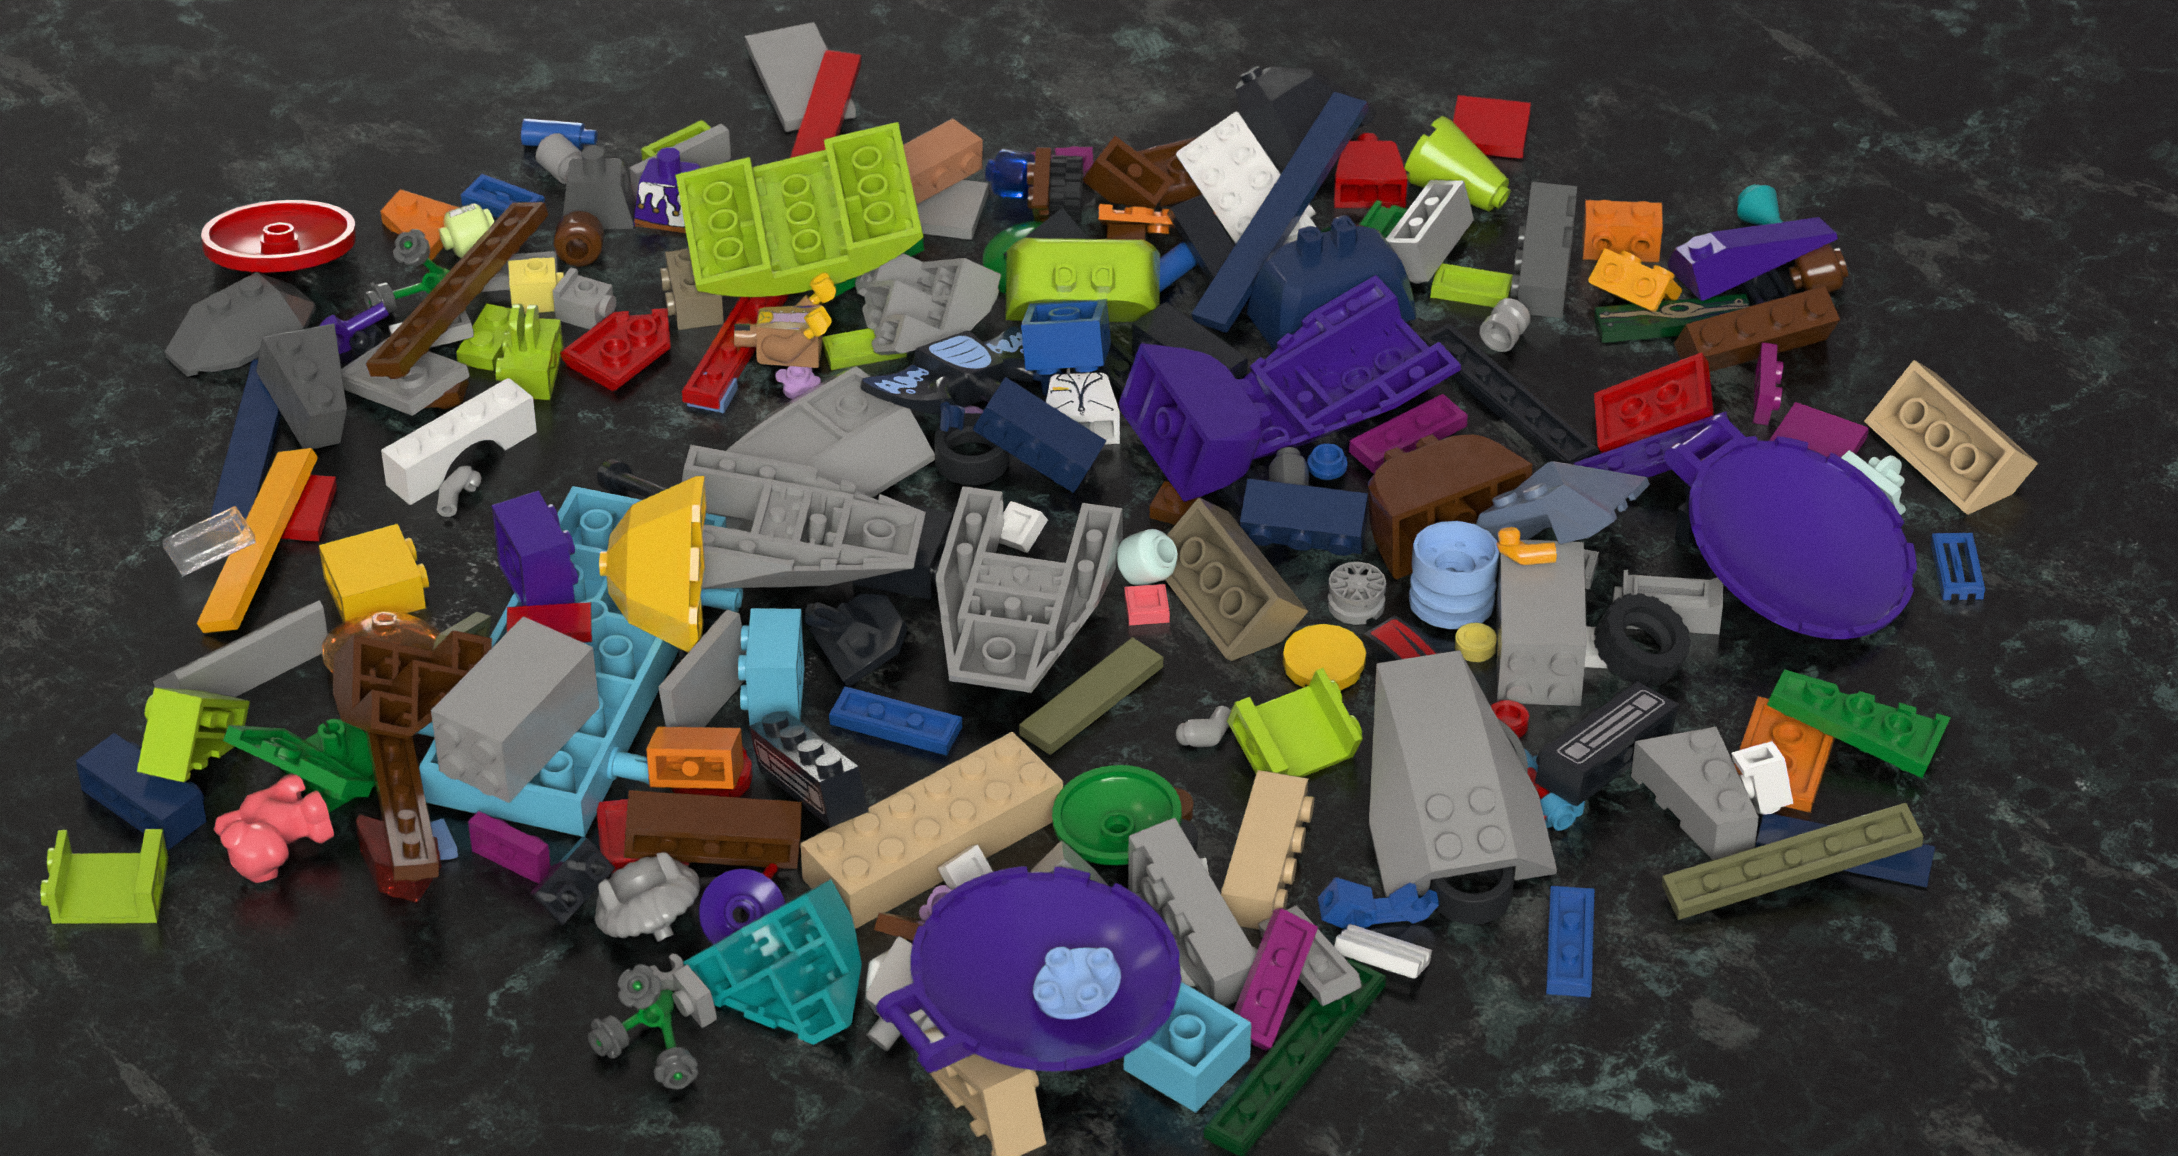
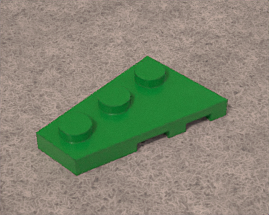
M229 725L223 739L224 742L289 771L303 780L325 788L324 792L327 795L339 800L348 801L350 796L369 797L374 784L373 780L285 728Z

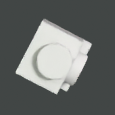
M1773 741L1731 753L1734 763L1742 773L1739 776L1749 798L1754 803L1757 813L1772 814L1783 806L1793 804L1785 758Z

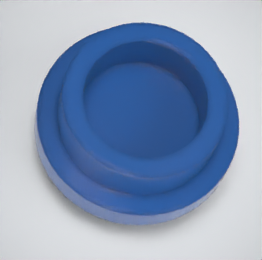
M1321 444L1315 447L1308 457V470L1312 475L1323 480L1336 479L1346 472L1347 458L1343 450L1337 445Z

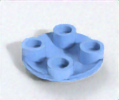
M1057 947L1047 953L1045 957L1046 965L1040 970L1035 979L1033 995L1038 1007L1051 1017L1066 1020L1082 1018L1097 1012L1114 997L1121 981L1120 968L1112 952L1107 948H1077L1069 950L1066 947Z

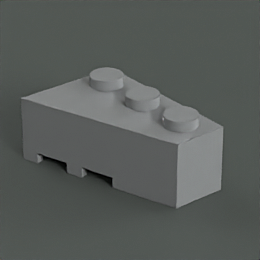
M1717 727L1635 741L1631 777L1639 785L1644 783L1656 795L1655 802L1663 810L1669 808L1681 820L1680 827L1712 860L1755 848L1759 817Z

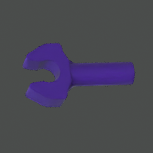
M380 302L347 321H342L335 315H331L324 319L319 326L335 325L338 352L341 354L352 349L349 345V339L353 337L356 331H361L389 316V313L384 304Z

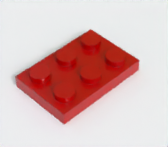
M1698 353L1594 393L1597 443L1600 452L1604 453L1713 416L1709 362L1703 353Z

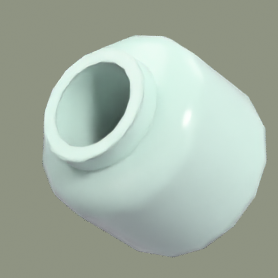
M1157 529L1144 530L1130 535L1121 541L1117 550L1118 568L1122 576L1132 585L1143 586L1160 582L1173 574L1178 555L1177 548L1164 532Z

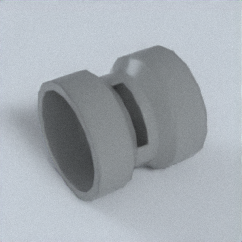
M1511 298L1500 300L1492 310L1491 315L1480 326L1479 333L1481 339L1488 347L1495 351L1506 352L1511 350L1519 339V335L1523 334L1530 324V313L1517 300Z

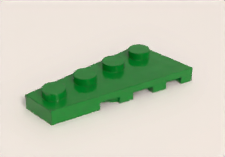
M1785 669L1767 703V706L1780 711L1786 716L1795 718L1820 730L1824 734L1831 735L1920 778H1923L1951 718L1937 713L1934 719L1916 714V707L1899 703L1897 708L1876 703L1875 695L1861 691L1850 695L1839 692L1838 686L1834 683Z

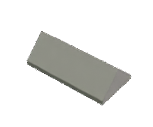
M319 600L299 608L153 681V684L156 688L202 690L237 697L330 650L323 605Z

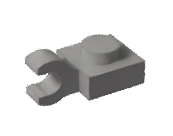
M673 953L669 956L673 970L668 973L660 972L655 965L650 967L653 970V974L661 980V990L669 989L675 991L672 994L673 1000L685 1017L691 1015L702 1028L717 1020L711 991L688 965H683V961L678 955Z

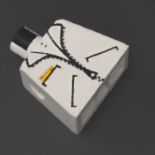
M1068 368L1066 374H1055L1051 377L1046 403L1107 440L1105 444H1120V412L1106 374L1077 372L1075 368Z

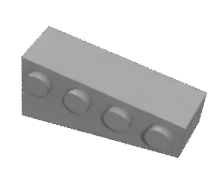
M1172 818L1130 835L1128 890L1147 902L1167 924L1179 949V963L1200 993L1224 1007L1237 1002L1258 950L1249 943L1177 820Z

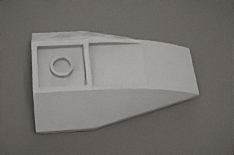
M857 366L828 378L773 410L726 450L728 452L811 466L818 469L817 476L841 485L842 479L856 484L855 491L869 497L876 496L935 460V454L911 410L884 401L861 390L862 379L870 376ZM713 514L726 517V527L729 529H738L746 532H751L754 522L752 520Z

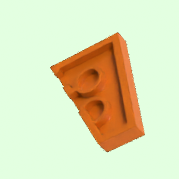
M1099 204V221L1102 225L1145 224L1148 234L1168 235L1169 228H1175L1167 215L1169 209H1162V212H1154V209L1132 206L1124 208V210H1112V205Z

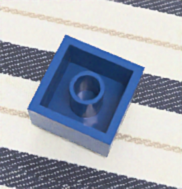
M1107 299L1030 303L1021 324L1025 371L1036 370L1037 374L1049 375L1059 372L1060 368H1075L1077 372H1092L1097 370L1098 366H1104L1111 345Z

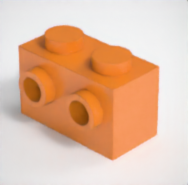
M1586 200L1583 224V260H1599L1606 248L1617 254H1620L1621 251H1626L1641 259L1642 262H1659L1663 229L1662 203Z
M657 727L646 748L650 787L734 789L744 768L741 728Z

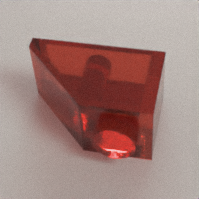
M359 815L356 819L360 850L378 890L395 898H403L418 903L434 878H424L419 881H394L383 821ZM433 836L440 870L441 861L438 839Z

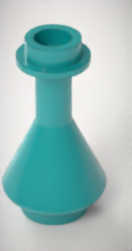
M1754 184L1748 186L1740 193L1737 200V214L1741 221L1757 226L1783 222L1780 219L1777 194L1773 187Z

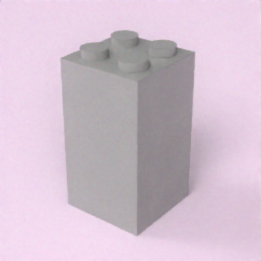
M1520 540L1526 544L1554 542L1557 559L1556 563L1520 565L1500 553L1496 595L1497 702L1511 700L1520 704L1581 706L1587 647L1584 542L1572 541L1559 544L1558 541Z
M522 617L431 710L439 771L451 779H458L479 789L486 795L495 796L510 803L599 709L593 647L526 617Z

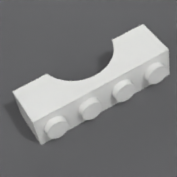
M507 378L385 447L381 452L386 486L409 505H412L440 488L452 462L470 445L482 440H493L503 449L507 450L535 434L537 429L533 397L510 378Z

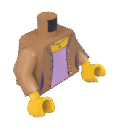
M823 272L813 278L810 282V287L815 294L810 297L805 295L795 306L763 307L759 309L757 324H735L734 346L756 347L757 362L760 364L819 368L822 337L831 324V318L825 308L818 304L832 300L836 294V288L829 275Z

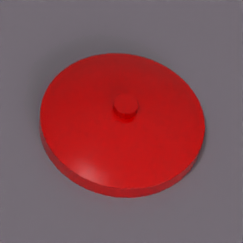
M280 200L250 204L224 212L210 220L203 227L201 238L205 256L220 266L248 272H283L321 265L342 256L356 242V227L352 215L337 206L306 200Z

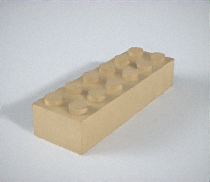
M1011 732L868 808L869 812L831 827L802 842L800 845L803 880L813 889L831 879L848 908L856 929L877 918L878 913H886L943 882L944 879L937 868L969 846L978 845L984 857L988 858L1052 823V808L1057 795L1063 789V780L1020 738Z

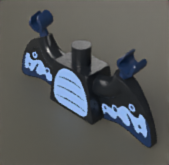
M1012 326L989 341L982 342L967 330L916 348L912 365L897 373L863 378L860 388L864 392L884 401L912 410L940 415L939 428L942 431H949V427H956L963 431L964 407L983 400L989 403L1005 377L1009 380H1018L1031 384L1035 380L1041 381V392L1047 396L1051 377L1055 374L1063 373L1060 370L1054 374L1040 375L1036 373V370L1025 371L1021 328Z

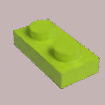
M486 304L472 326L474 337L464 339L456 352L457 362L471 367L494 371L497 359L502 358L504 355L503 337L505 332H510L511 309Z

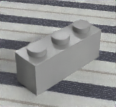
M1430 180L1386 238L1401 259L1409 281L1412 283L1428 282L1474 220L1464 181Z

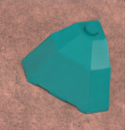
M831 879L758 918L683 962L684 965H688L711 991L715 1006H729L744 1012L745 1018L773 1029L778 1026L797 1033L798 1039L814 1045L849 1027L852 1023L862 962L853 918Z

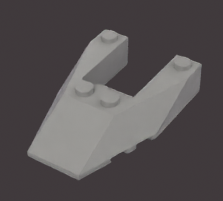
M690 445L683 469L682 482L695 476L705 477L706 513L754 521L751 532L704 524L705 571L702 589L829 586L912 569L915 564L926 512L881 494L878 500L855 491L856 484L842 479L841 485L817 476L818 469L811 466Z
M963 486L936 574L949 681L1032 693L1098 606L1116 570L1117 550L1121 541H1123L1122 508L1082 503L1066 563L996 553L1004 526L1003 493Z

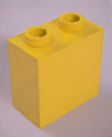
M398 524L319 545L324 579L346 630L426 608L423 588L429 587L428 576L422 563L416 565L417 554L411 538L404 539Z

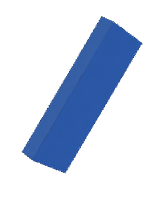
M846 686L829 714L830 725L946 756L962 729V717Z
M1551 886L1546 994L1591 997L1594 889Z

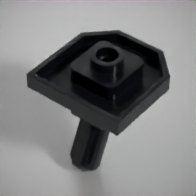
M859 594L848 603L842 602L837 609L819 602L815 604L810 603L805 608V622L813 626L810 628L811 633L847 687L852 686L897 655L901 650L908 629L886 595Z

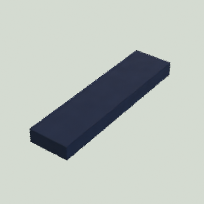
M1764 814L1756 848L1830 825L1776 814ZM1922 844L1921 847L1843 871L1927 887L1935 846Z

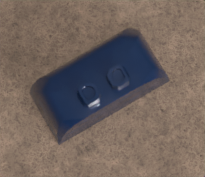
M1346 215L1335 218L1331 223V230L1324 233L1318 227L1307 226L1300 228L1296 241L1286 243L1272 252L1265 259L1259 270L1247 310L1248 316L1273 351L1278 348L1277 342L1287 333L1293 335L1302 327L1301 321L1309 313L1375 275L1397 296L1401 318L1405 322L1414 320L1417 316L1409 278L1401 259L1379 230L1355 225L1350 217Z

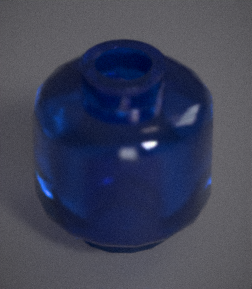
M1003 148L997 153L995 159H989L985 170V179L991 182L993 193L1000 197L1017 200L1028 199V188L1033 185H1027L1028 162L1035 163V155L1030 152Z

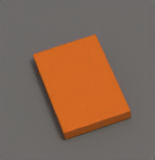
M1758 697L1740 750L1773 741L1785 758L1793 804L1784 807L1810 813L1835 737L1824 734L1812 726L1784 715L1780 711L1767 706L1769 699ZM1734 764L1738 774L1742 775L1739 768L1736 766V764Z

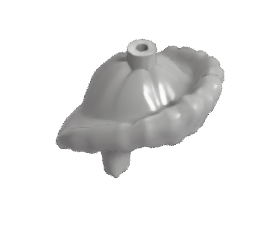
M666 852L657 853V856L653 858L644 857L637 862L628 863L623 869L616 870L609 879L605 878L599 883V895L595 914L597 927L604 934L611 937L619 936L626 938L628 936L636 937L641 933H653L657 942L673 935L674 933L670 927L671 923L676 920L677 915H682L687 907L693 905L694 899L699 894L700 884L697 873L681 862L672 859Z

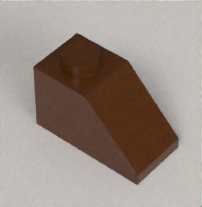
M1117 136L1112 138L1083 178L1084 183L1111 203L1151 209L1155 208L1175 181Z

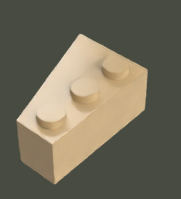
M936 1026L924 1031L932 1043L945 1037ZM973 1054L936 1072L930 1073L955 1108L964 1105L973 1116L975 1121L970 1122V1128L976 1136L986 1134L991 1140L992 1156H1021L1046 1144L1035 1088L1039 1085L1035 1070L1003 1065Z

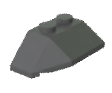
M256 272L192 305L166 348L165 356L187 377L198 375L199 371L215 372L241 367L259 357L262 337L307 329L312 314L316 311V305L294 285Z

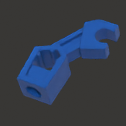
M1337 877L1318 897L1322 920L1346 930L1349 924L1361 928H1366L1372 924L1410 921L1414 924L1427 919L1439 906L1437 892L1428 889L1423 897L1418 898L1416 885L1408 883L1391 893L1388 898L1373 899L1370 887Z

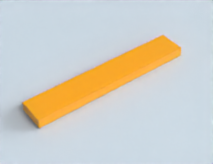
M312 448L277 453L198 619L197 625L203 633L238 630L318 459Z

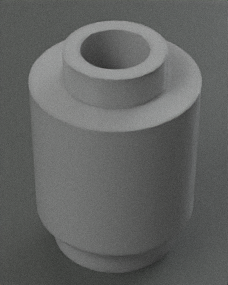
M552 134L544 138L536 151L537 162L563 184L567 183L569 161L572 159H582V152L562 134Z

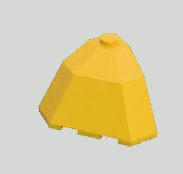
M695 476L633 504L610 534L607 552L601 551L599 558L600 576H607L608 594L627 622L688 653L702 638L703 632L701 601L705 571L703 530L707 509L704 476Z

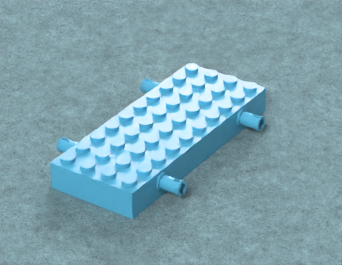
M572 486L558 512L560 528L562 531H569L575 546V554L570 555L578 576V584L573 585L575 603L591 602L592 642L582 643L593 647L599 709L510 803L495 796L486 795L479 789L458 779H451L440 772L434 739L419 766L426 803L472 813L480 811L490 817L585 837L597 814L598 804L603 802L613 780L621 777L649 784L647 757L627 752L659 691V685L664 681L679 649L629 624L608 594L607 576H600L599 573L600 552H607L610 534L629 508L642 500ZM706 513L704 524L727 528L726 517ZM743 588L702 589V608L703 606L738 612V608L741 607ZM515 593L507 607L521 606ZM507 607L490 636L492 638V648L507 633ZM433 722L416 734L434 737Z

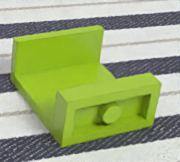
M1324 668L1315 671L1309 686L1256 707L1250 697L1235 702L1227 719L1231 730L1256 774L1260 770L1302 778L1354 757L1363 739L1358 720L1353 715H1349L1342 702L1339 686L1334 680L1329 679Z
M145 829L141 853L72 854L67 830H58L55 848H49L47 853L49 879L42 880L41 903L43 906L49 907L52 924L157 923L168 863L163 829Z

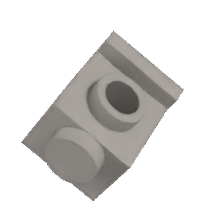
M571 267L553 289L555 319H560L565 323L591 329L613 313L616 308V297L613 296L611 284L579 276L577 269Z

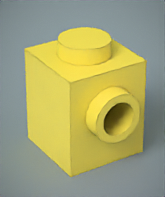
M531 258L508 261L512 306L513 304H522L524 314H526L529 305H538L539 313L554 312L553 289L564 276L563 272L556 273L555 258Z

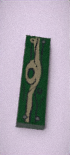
M1746 294L1711 297L1702 302L1698 298L1662 301L1656 312H1651L1635 304L1595 307L1594 319L1602 343L1679 336L1688 323L1750 307Z

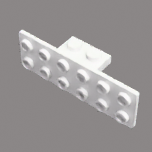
M1234 112L1180 149L1176 155L1234 242L1237 243L1281 174L1239 113ZM1310 203L1283 245L1296 241L1300 228L1307 226L1316 227L1310 218L1316 214Z

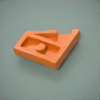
M400 189L381 210L382 223L387 228L399 235L402 232H410L412 229L422 231L425 234L424 238L428 240L430 245L428 258L433 260L444 247L438 229L444 227V216L447 212L459 207Z

